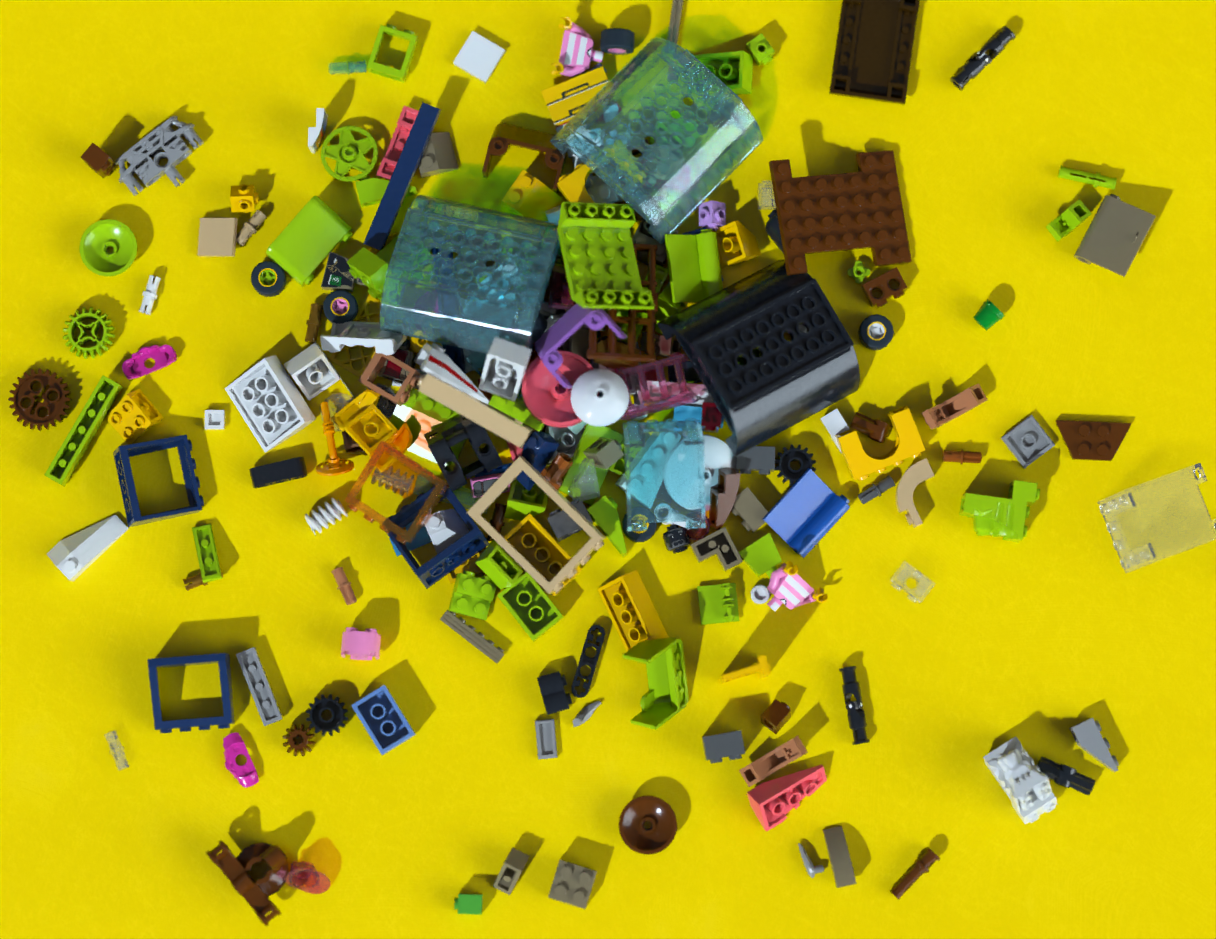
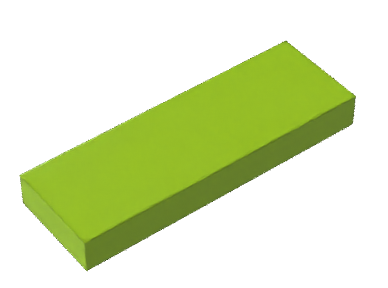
M211 523L193 527L192 531L203 583L222 579Z

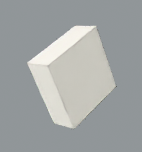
M205 410V430H225V410Z

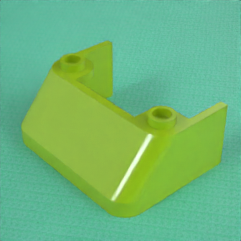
M670 637L641 641L623 654L625 659L645 663L649 691L640 701L642 712L632 718L631 723L656 730L684 709L688 703L689 695L682 640Z

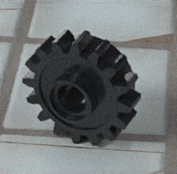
M791 444L789 450L786 447L783 448V454L778 452L777 455L780 460L775 459V463L778 466L775 467L774 471L780 472L777 478L783 477V484L789 481V486H792L793 482H797L809 468L813 472L816 471V468L812 467L816 460H811L813 453L808 454L807 447L802 450L801 445L794 448L793 444ZM798 461L800 469H791L790 462Z
M322 694L320 700L315 697V703H309L311 710H306V713L310 714L306 721L312 722L309 727H315L316 734L322 731V736H325L327 732H329L330 736H333L334 730L340 733L339 727H346L343 720L349 719L344 716L348 709L342 708L345 702L339 704L340 698L336 697L333 700L332 694H329L328 698ZM325 710L332 712V718L328 721H325L322 717V713Z

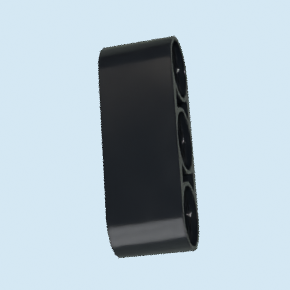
M296 457L249 469L253 488L265 487L308 476L304 457Z

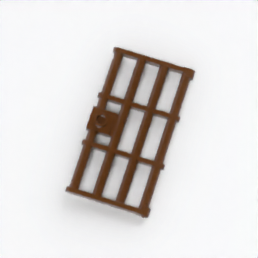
M633 243L636 260L637 251H648V281L641 280V285L651 290L654 309H628V317L617 316V309L609 308V316L615 323L628 324V354L616 353V334L610 327L608 353L597 352V330L589 328L588 359L657 361V356H655V325L657 324L655 314H657L658 293H655V287H657V282L655 281L657 245ZM636 312L647 313V318H637ZM636 324L647 325V355L635 354Z

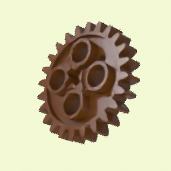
M39 368L38 374L31 369L30 376L24 372L25 378L18 377L20 383L12 384L16 390L9 391L14 395V397L8 398L9 401L14 402V404L9 406L10 409H15L12 415H19L17 421L21 422L24 420V427H27L30 423L31 430H34L35 426H37L39 431L42 430V426L49 430V424L57 427L55 421L63 422L61 415L68 416L64 410L71 409L70 406L66 405L67 402L72 401L71 398L67 397V395L71 394V391L65 390L68 384H61L64 379L62 377L56 379L57 373L55 372L50 376V370L48 369L45 374H43L41 368ZM36 382L41 383L39 391H33V384ZM51 392H57L58 394L57 399L54 401L49 400ZM37 397H42L44 399L43 403H38ZM27 398L31 399V405L28 408H24L23 401ZM35 408L34 414L31 415V411ZM42 408H47L48 414L45 417L39 416V411Z

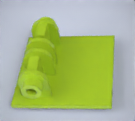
M736 583L697 586L701 625L739 621Z

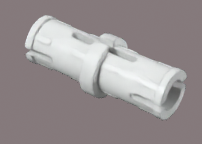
M149 275L146 290L142 293L144 297L139 310L140 313L144 314L145 312L147 315H151L154 300L158 296L156 293L161 278Z

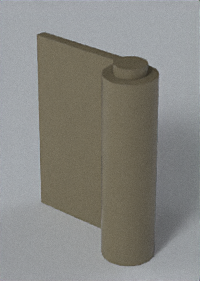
M1110 194V196L1105 195L1074 257L1083 263H1094L1125 277L1156 216L1121 201L1114 194Z

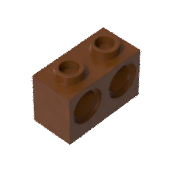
M94 143L81 156L86 165L102 178H105L106 175L110 176L115 170L114 166L116 163Z
M896 267L864 283L861 288L871 307L877 305L879 308L887 304L889 298L894 297V299L903 296L907 286ZM889 281H897L899 287L897 289L890 288ZM879 289L882 296L875 298L872 295V290Z

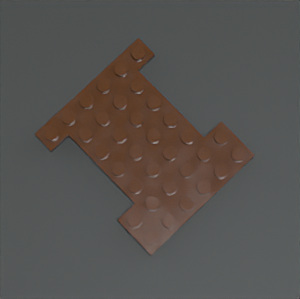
M893 150L856 154L858 172L792 178L789 159L772 160L769 162L787 275L807 273L805 254L871 248L874 267L912 262Z

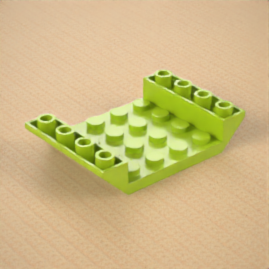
M562 202L557 231L571 299L583 308L654 309L651 290H643L630 233V228L636 222L633 205L582 202Z

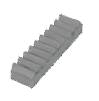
M255 647L236 654L263 725L267 726L282 720L280 709Z

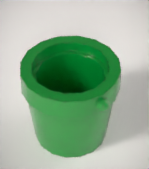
M987 299L973 318L987 331L999 320H1002L1004 314Z

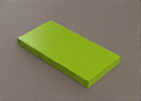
M587 424L571 458L573 464L564 475L563 482L558 490L592 506L609 468L594 467L583 451L599 438L617 440L621 444L624 436L605 426L600 427Z

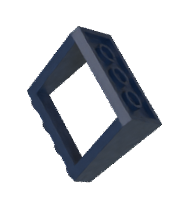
M187 435L119 446L113 452L128 527L198 513L202 510L204 501L202 495L199 496L198 488H200L199 478L195 477L194 469H196V462L194 458H191L192 443L190 439H187ZM177 447L189 506L141 517L129 457Z
M444 480L435 483L428 492L418 495L415 501L403 506L397 514L389 516L381 524L426 589L489 545L487 539ZM447 497L470 529V532L420 567L397 535V532Z
M217 653L148 659L155 730H160V734L172 733V729L178 728L180 732L191 731V727H199V730H210V726L218 725V729L230 728V724H235L230 654ZM218 663L224 716L162 721L157 668Z

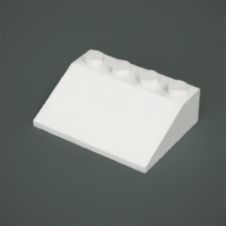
M276 355L262 359L225 388L265 453L316 420V417Z

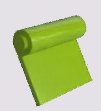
M704 229L697 235H665L673 303H697L723 289L716 232H712V229Z

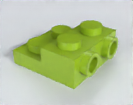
M465 570L463 574L457 573L448 611L487 620L490 603L493 601L497 585L488 576L482 575V578L474 577L475 573Z

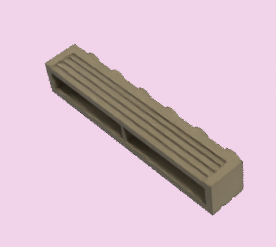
M447 610L440 620L498 664L505 655L503 653L504 650L499 646L496 648L494 642L490 639L488 641L484 639L485 636L481 632H475V628L472 625H466V621L463 618H457L455 616L456 613Z

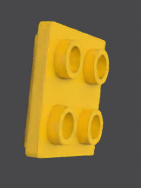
M140 389L128 393L106 416L109 423L128 445L133 444L150 426L159 423L164 418Z

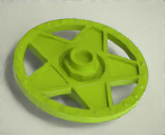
M344 126L334 130L327 136L321 148V160L326 171L332 177L346 182L357 181L367 176L375 167L378 159V148L374 138L369 132L356 126ZM351 131L362 133L367 138L355 141ZM340 133L339 144L327 146L331 139ZM373 147V159L371 164H369L364 155ZM325 157L336 160L335 172L330 169ZM351 168L362 172L356 176L345 177Z

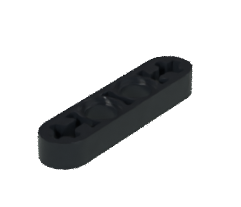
M600 625L591 626L586 636L571 689L572 694L577 698H583L589 692L605 637V631ZM596 628L600 629L599 632L602 633V636H598L596 640L597 643L600 642L599 646L588 643V640H593L591 631H595ZM588 647H594L597 651L596 656L593 658H589L585 654ZM588 665L591 668L589 676L581 675L580 668L582 666ZM578 676L582 679H589L588 684L586 682L583 684V688L586 691L581 692L580 695L577 694V690H574L575 686L580 685V680L577 681Z

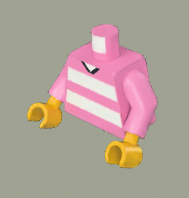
M561 17V19L565 20V25L559 24V28H567V30L564 31L559 62L551 64L557 70L551 71V74L556 75L560 73L561 75L574 77L584 73L585 70H589L591 61L602 62L604 51L593 50L594 40H592L591 36L582 27L573 23L569 17Z
M787 561L786 564L783 563L780 568L771 573L767 589L774 597L767 605L774 611L782 604L792 610L795 607L815 602L816 600L819 603H825L828 594H824L823 588H818L815 593V590L797 574L798 565L793 566L792 561Z

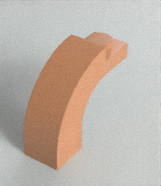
M978 383L947 401L927 409L922 414L925 422L932 430L965 414L988 399Z
M796 736L739 771L748 787L808 752L800 738Z

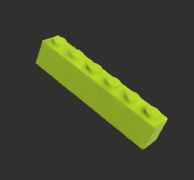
M102 375L46 471L45 476L65 487L123 388L120 384Z

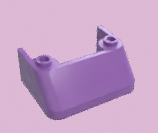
M576 303L535 342V350L543 364L565 389H571L573 385L558 370L563 363V357L557 349L580 327L586 324L592 330H600L607 324L619 338L625 339L628 337L602 308H583Z

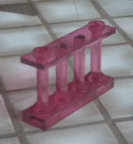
M681 352L671 354L669 358L628 369L626 367L616 368L614 373L623 379L628 392L629 387L626 377L637 374L643 399L641 405L634 406L629 392L628 407L620 419L628 420L697 402V395L687 390L682 362L688 361V357ZM674 364L680 391L678 392L679 395L671 397L668 392L663 367ZM656 369L661 392L660 400L656 401L650 399L645 372Z

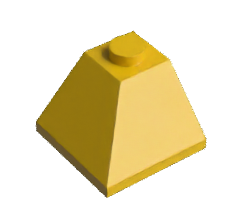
M738 220L726 224L716 231H712L716 232L721 269L746 262L761 255L756 237Z

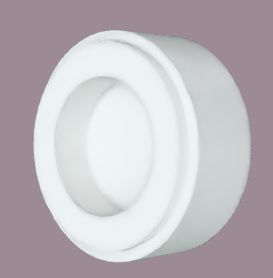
M756 585L751 590L750 596L756 604H764L770 597V591L764 585Z

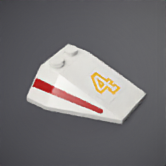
M434 342L432 345L426 343L414 357L413 361L421 365L420 368L426 373L486 404L489 403V400L444 353L446 350L442 346Z

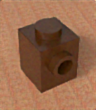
M775 699L761 715V723L777 734L791 718L790 707L785 702H779Z

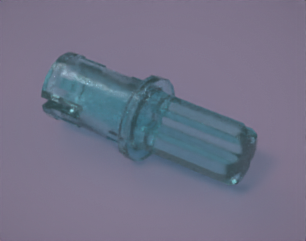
M346 60V62L329 63L328 65L329 74L347 73V75H350V73L367 72L366 60L353 62Z

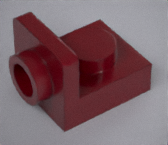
M703 402L701 427H705L706 431H716V428L721 427V413L715 403Z

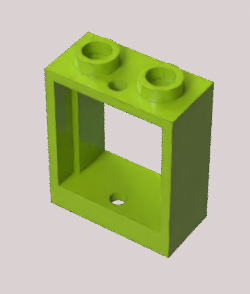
M386 24V26L380 25L367 70L368 72L404 83L417 45V36L409 30H404V32L396 30L397 27ZM384 33L410 41L401 70L375 62Z

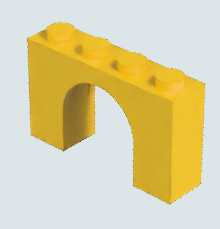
M619 139L617 142L612 141L607 144L606 149L601 153L599 151L594 153L587 163L584 164L582 162L574 168L575 171L568 175L566 173L558 179L557 187L568 202L595 203L585 188L587 178L595 170L607 168L617 172L630 191L647 181V177Z
M907 406L888 413L895 430L896 441L892 450L884 456L873 457L867 455L856 430L853 428L835 435L851 477L854 480H864L869 477L868 474L873 472L881 473L886 470L887 466L892 464L897 466L902 464L904 459L908 457L916 458L922 454V451H925L910 409Z

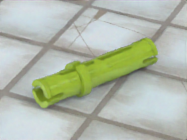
M1060 166L1058 178L1091 184L1096 188L1100 186L1112 190L1115 189L1117 178L1100 175L1099 172L1094 174Z

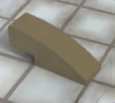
M842 826L823 830L836 888L856 884Z

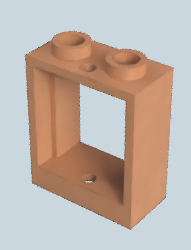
M375 353L358 381L401 407L403 403L405 404L408 401L409 393L413 387L417 386L421 374L391 355ZM387 360L409 372L395 397L373 384Z

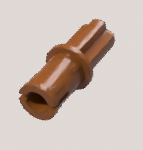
M963 449L961 451L944 450L943 462H960V464H963V462L981 463L982 460L981 452L963 451Z

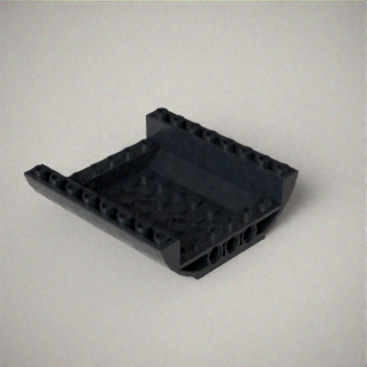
M778 260L657 323L666 340L676 336L733 434L725 441L735 457L858 391L860 372L853 341L816 279H813L808 273L787 275L785 260ZM799 324L806 327V333L799 330ZM784 332L791 335V341L785 340ZM758 349L761 356L755 357L752 350ZM737 357H742L745 360L744 366L738 364Z

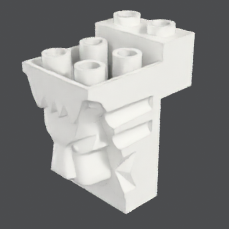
M1017 737L1012 738L983 757L985 764L1011 800L1012 807L1024 824L1035 822L1041 814L1052 811L1056 807L1055 805L1058 804L1055 795L1051 791L1048 777L1043 772L1040 773L1039 767L1034 765L1033 759L1029 757Z

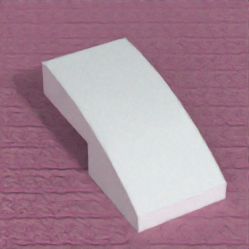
M835 409L822 417L821 421L841 452L835 435L849 430V427L838 409Z

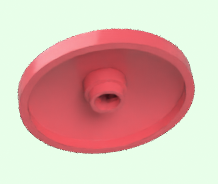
M558 350L563 357V363L558 370L572 385L582 374L594 369L580 355ZM540 357L536 358L527 368L522 381V398L527 410L538 421L551 427L564 428L582 422L575 414L571 405L572 388L565 389L545 367Z

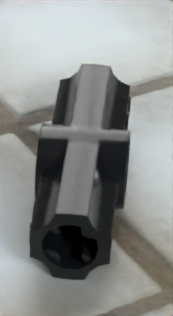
M1041 757L1038 761L1037 766L1040 773L1043 772L1048 778L1054 780L1053 782L1066 788L1075 789L1085 795H1090L1095 784L1094 779L1078 773L1077 770L1069 766L1055 763L1045 757Z

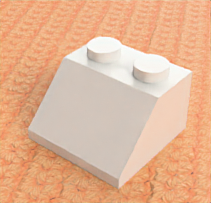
M316 343L283 364L309 401L340 380Z

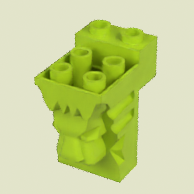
M403 230L376 255L363 247L347 263L350 267V274L356 279L360 278L369 287L368 292L374 299L378 298L384 306H390L396 310L402 297L401 293L406 290V286L410 285V281L421 274L420 268L426 266L433 257L425 244Z
M1014 480L1009 486L1008 499L965 493L961 498L959 515L973 518V529L977 536L991 535L993 537H1003V540L1018 543L1026 537L1027 526L1024 524L1026 518L1029 517V506L1039 499L1040 489L1037 488V483Z

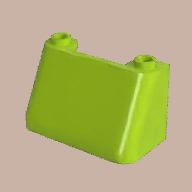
M315 195L269 246L266 254L268 258L277 263L289 276L304 287L305 284L309 285L314 280V270L339 242H347L351 238L353 229Z

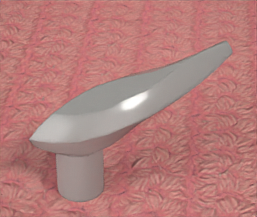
M597 701L583 708L574 718L573 727L585 723L602 703Z
M798 843L808 875L814 878L816 873L824 872L822 864L813 866L801 843Z

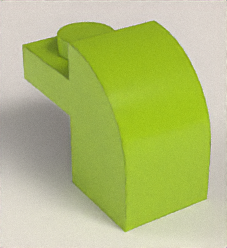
M1079 199L1059 217L1050 222L1046 228L1059 241L1077 228L1092 213Z

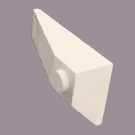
M115 514L59 541L47 553V556L70 581L74 582L129 528Z

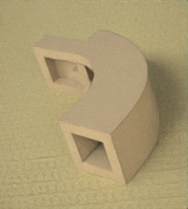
M927 458L912 465L903 474L896 489L895 500L899 513L907 512L905 514L906 520L914 528L922 524L913 502L914 490L918 484L935 476Z

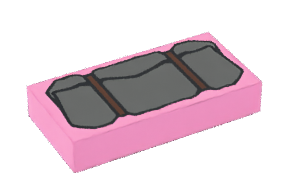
M503 473L470 478L472 497H482ZM510 485L502 493L510 492Z

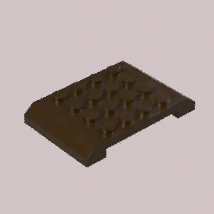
M842 0L829 94L905 105L920 0Z

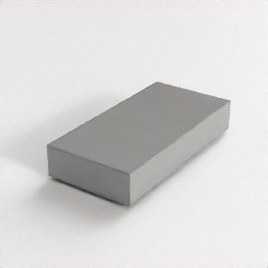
M554 719L535 721L538 759L558 758Z

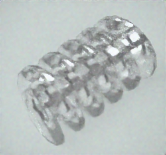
M393 466L381 473L376 467L371 484H375L378 481L379 487L385 484L386 490L392 487V492L396 493L400 489L399 493L401 496L406 492L408 495L414 481V475L412 474L410 478H407V472L405 471L401 476L400 469L395 473L393 472Z

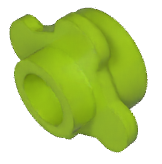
M856 261L855 266L852 269H848L847 274L857 284H861L863 279L870 275V269L865 268L861 261Z

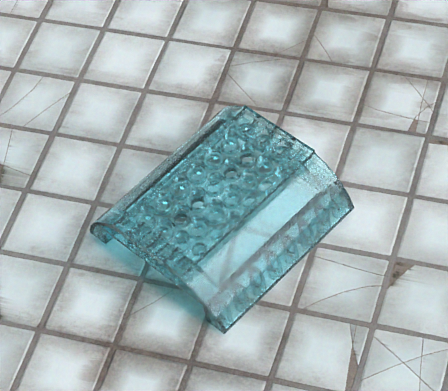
M653 38L550 142L563 154L568 149L574 153L650 224L648 232L662 244L665 241V235L672 234L763 142V136L755 118L744 105L742 99L693 54L669 40ZM686 97L691 98L693 105H685L683 99ZM676 110L680 113L681 117L675 119L670 115V112ZM651 136L654 138L655 143L649 145L645 142L644 138ZM638 149L641 151L642 156L636 158L632 155L631 151Z
M418 195L407 210L386 272L380 309V330L488 354L495 337L532 350V333L560 247L557 231L558 224L429 195ZM432 248H438L440 250L435 255L429 253V251ZM449 253H458V256L456 258H448ZM489 260L495 261V265L492 267L485 266V263ZM511 264L514 268L511 271H505L503 269L504 266Z

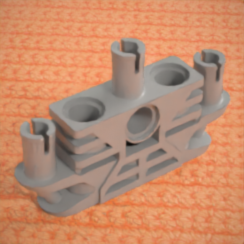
M173 116L132 146L115 161L116 165L120 167L119 183L124 182L133 196L139 194L134 187L139 192L143 190V187L133 176L135 173L147 188L165 174L175 187L180 186L176 178L181 183L185 179L175 166L192 154V151L182 140V137L185 136L193 146V149L198 148L194 140L200 146L204 143L194 131V124L180 122L177 120V116ZM172 126H178L180 129L174 131ZM162 158L168 159V163L165 166L159 165V161ZM126 162H129L131 165L128 169L125 168Z

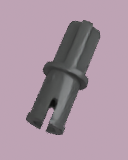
M888 475L878 483H872L870 488L858 494V498L862 504H865L877 496H882L881 494L895 486V483L890 475Z

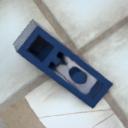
M533 430L523 447L521 457H524L541 473L560 444L549 433ZM524 471L517 476V480L530 491L535 482Z

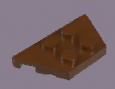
M1056 420V426L1060 430L1072 460L1112 461L1130 428V423Z

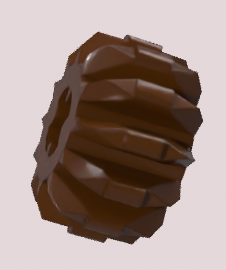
M293 724L294 731L292 732L291 729L287 728L286 731L290 735H283L282 737L283 739H288V742H284L283 746L290 745L287 749L288 753L295 749L294 756L298 755L299 750L301 755L305 756L304 749L309 752L312 751L308 744L315 745L314 741H309L310 738L315 737V734L308 735L311 731L310 727L303 731L304 724H300L299 730L297 725ZM302 735L301 738L304 739V742L299 743L298 746L296 745L297 742H294V738Z

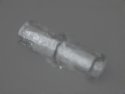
M117 731L105 734L104 736L110 748L109 753L113 756L118 771L130 767L124 753L125 748L121 745Z

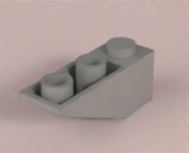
M1089 718L1069 728L1080 748L1112 772L1118 771V761L1114 755L1111 756L1108 750L1110 748L1109 742L1106 738H1102L1099 732L1102 729L1097 720L1094 721L1093 718Z

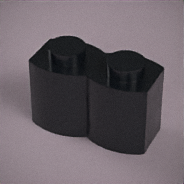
M558 671L537 677L547 715L570 709L569 705L572 704L570 693H565L564 686L567 685L564 674L560 675Z

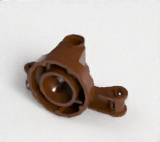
M220 840L214 849L206 852L213 863L231 881L234 889L252 907L257 917L265 926H268V922L274 917L282 914L269 898V896L280 891L286 883L289 874L287 857L277 845L274 846L268 843L252 844L243 849L238 857H235L229 847ZM264 859L272 869L268 870L264 878L257 879V882H255L250 876L249 871H251L252 865L255 862H261Z

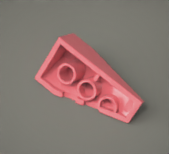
M818 765L764 782L747 792L750 806L766 832L782 823L787 818L785 815L793 808L797 809L800 806L799 802L805 796H811L827 781L824 766Z

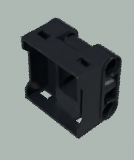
M463 415L424 434L428 447L452 491L468 484L465 478L473 477L484 471V468H486L487 472H490L503 465L485 428L470 419H466ZM468 438L479 460L462 469L451 446ZM487 443L484 448H479L481 444ZM452 461L450 466H444L447 462Z

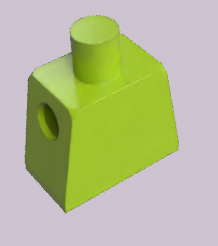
M770 533L738 552L741 559L758 577L766 573L770 578L771 573L777 569L776 565L782 562Z

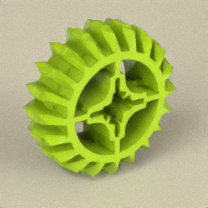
M85 307L82 308V314L76 310V317L69 315L70 319H72L71 323L65 321V324L69 326V328H63V332L68 333L63 336V339L69 340L65 345L67 347L72 346L70 348L72 353L77 350L76 356L78 357L83 353V357L87 359L90 353L91 358L94 359L96 357L95 352L102 356L101 349L108 351L109 349L105 345L113 344L108 339L115 338L114 334L109 333L115 330L113 326H109L112 320L107 319L108 315L106 313L101 315L100 309L96 310L94 314L93 307H90L89 313ZM88 318L97 319L95 323L92 322L89 325H84L81 322ZM102 324L104 333L100 340L97 336V331ZM76 326H78L81 331L77 342L74 338V331ZM83 327L86 330H91V333L95 337V339H93L91 336L89 337L86 334V331L83 329ZM88 341H93L97 344L90 348L81 347L82 344H86Z

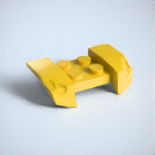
M366 389L333 415L331 420L343 432L346 431L369 455V460L382 473L407 451L412 444L413 436L406 422L398 430L375 406L378 403L380 394Z

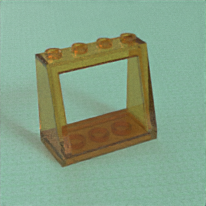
M382 440L345 501L348 503L347 507L354 512L361 511L364 513L363 518L371 523L374 521L381 524L379 527L381 530L388 534L390 531L397 535L395 539L405 545L406 542L410 544L413 542L449 485L446 481ZM383 453L435 486L408 531H405L356 499Z

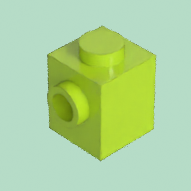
M762 33L746 43V50L753 56L758 66L762 63L766 65L773 60L772 56H774L775 51Z

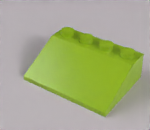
M412 388L408 401L405 404L403 403L401 407L396 405L390 422L398 430L406 422L413 436L412 444L407 451L437 464L424 434L461 414ZM467 439L451 446L457 460ZM452 461L447 462L444 466H450Z

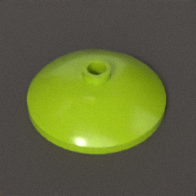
M112 219L100 220L89 226L82 235L79 248L80 256L86 267L95 274L106 277L116 276L125 272L133 264L137 255V241L130 228L122 222ZM109 247L114 248V251L112 253L107 252V249Z

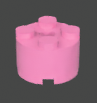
M347 627L346 632L342 633L341 657L345 658L346 655H350V659L372 660V656H375L376 660L380 658L381 635L377 633L376 629L367 628L365 631H357V628Z

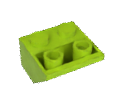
M494 539L475 562L500 589L512 586L523 573V568Z

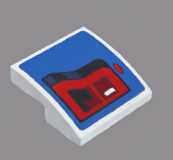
M316 108V127H308V147L311 153H316L324 138L327 125V114L324 108Z

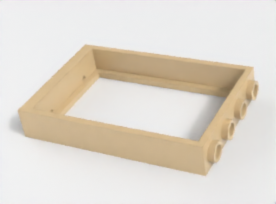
M428 373L422 375L417 384L420 386L418 391L520 448L525 445L534 430L517 419Z
M521 456L516 459L467 512L549 594L553 592L558 593L564 587L563 582L567 578L571 579L578 572L576 568L580 564L584 565L591 558L589 554L593 550L598 551L604 545L603 540L606 538L546 478ZM522 471L591 537L550 582L481 516Z

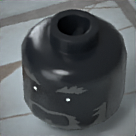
M676 524L667 527L668 531L663 534L667 550L673 551V554L687 550V546L691 543L687 529L678 527Z

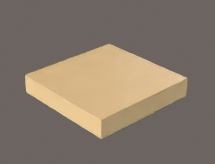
M200 218L197 256L235 257L238 219Z

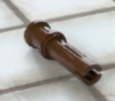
M927 847L922 857L915 860V865L890 892L900 899L923 873L929 872V868L936 861H939L940 858Z

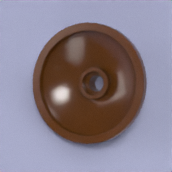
M641 796L632 800L624 807L619 818V832L622 840L630 849L637 853L655 854L661 852L671 844L676 835L677 819L675 813L668 803L658 797ZM646 821L651 822V828L646 829L644 823Z

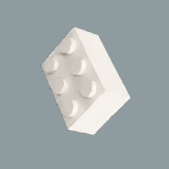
M495 337L486 358L478 389L515 402L522 386L532 350Z

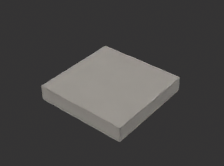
M1032 415L1001 438L1023 468H1026L1055 446Z

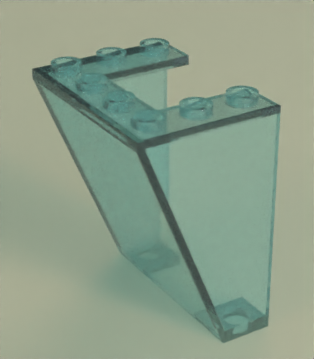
M688 418L685 421L668 419L664 422L648 420L646 422L628 421L623 423L628 531H646L647 523L684 521L686 529L706 528L704 438L700 420Z

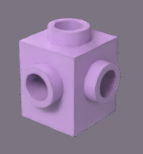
M712 200L698 204L699 226L716 231L718 227L726 225L725 203Z

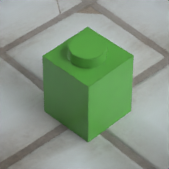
M459 894L458 898H455L454 909H458V914L481 915L483 894Z

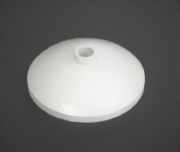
M593 369L585 372L575 381L571 390V405L575 414L583 422L592 426L601 427L615 423L624 415L628 407V388L623 379L610 370ZM597 392H603L604 396L598 397L596 394Z

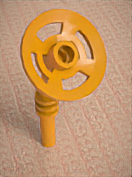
M322 402L320 404L324 422L322 426L323 433L327 439L329 457L328 460L316 466V472L324 476L341 475L351 471L354 468V463L351 460L337 456L334 440V423L331 421L328 402Z

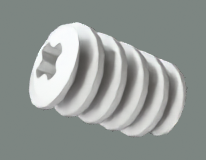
M332 497L331 505L324 502L325 509L318 506V513L311 510L312 517L305 514V520L314 534L315 530L322 533L321 526L328 529V522L335 525V518L341 521V514L348 517L339 499L337 501Z

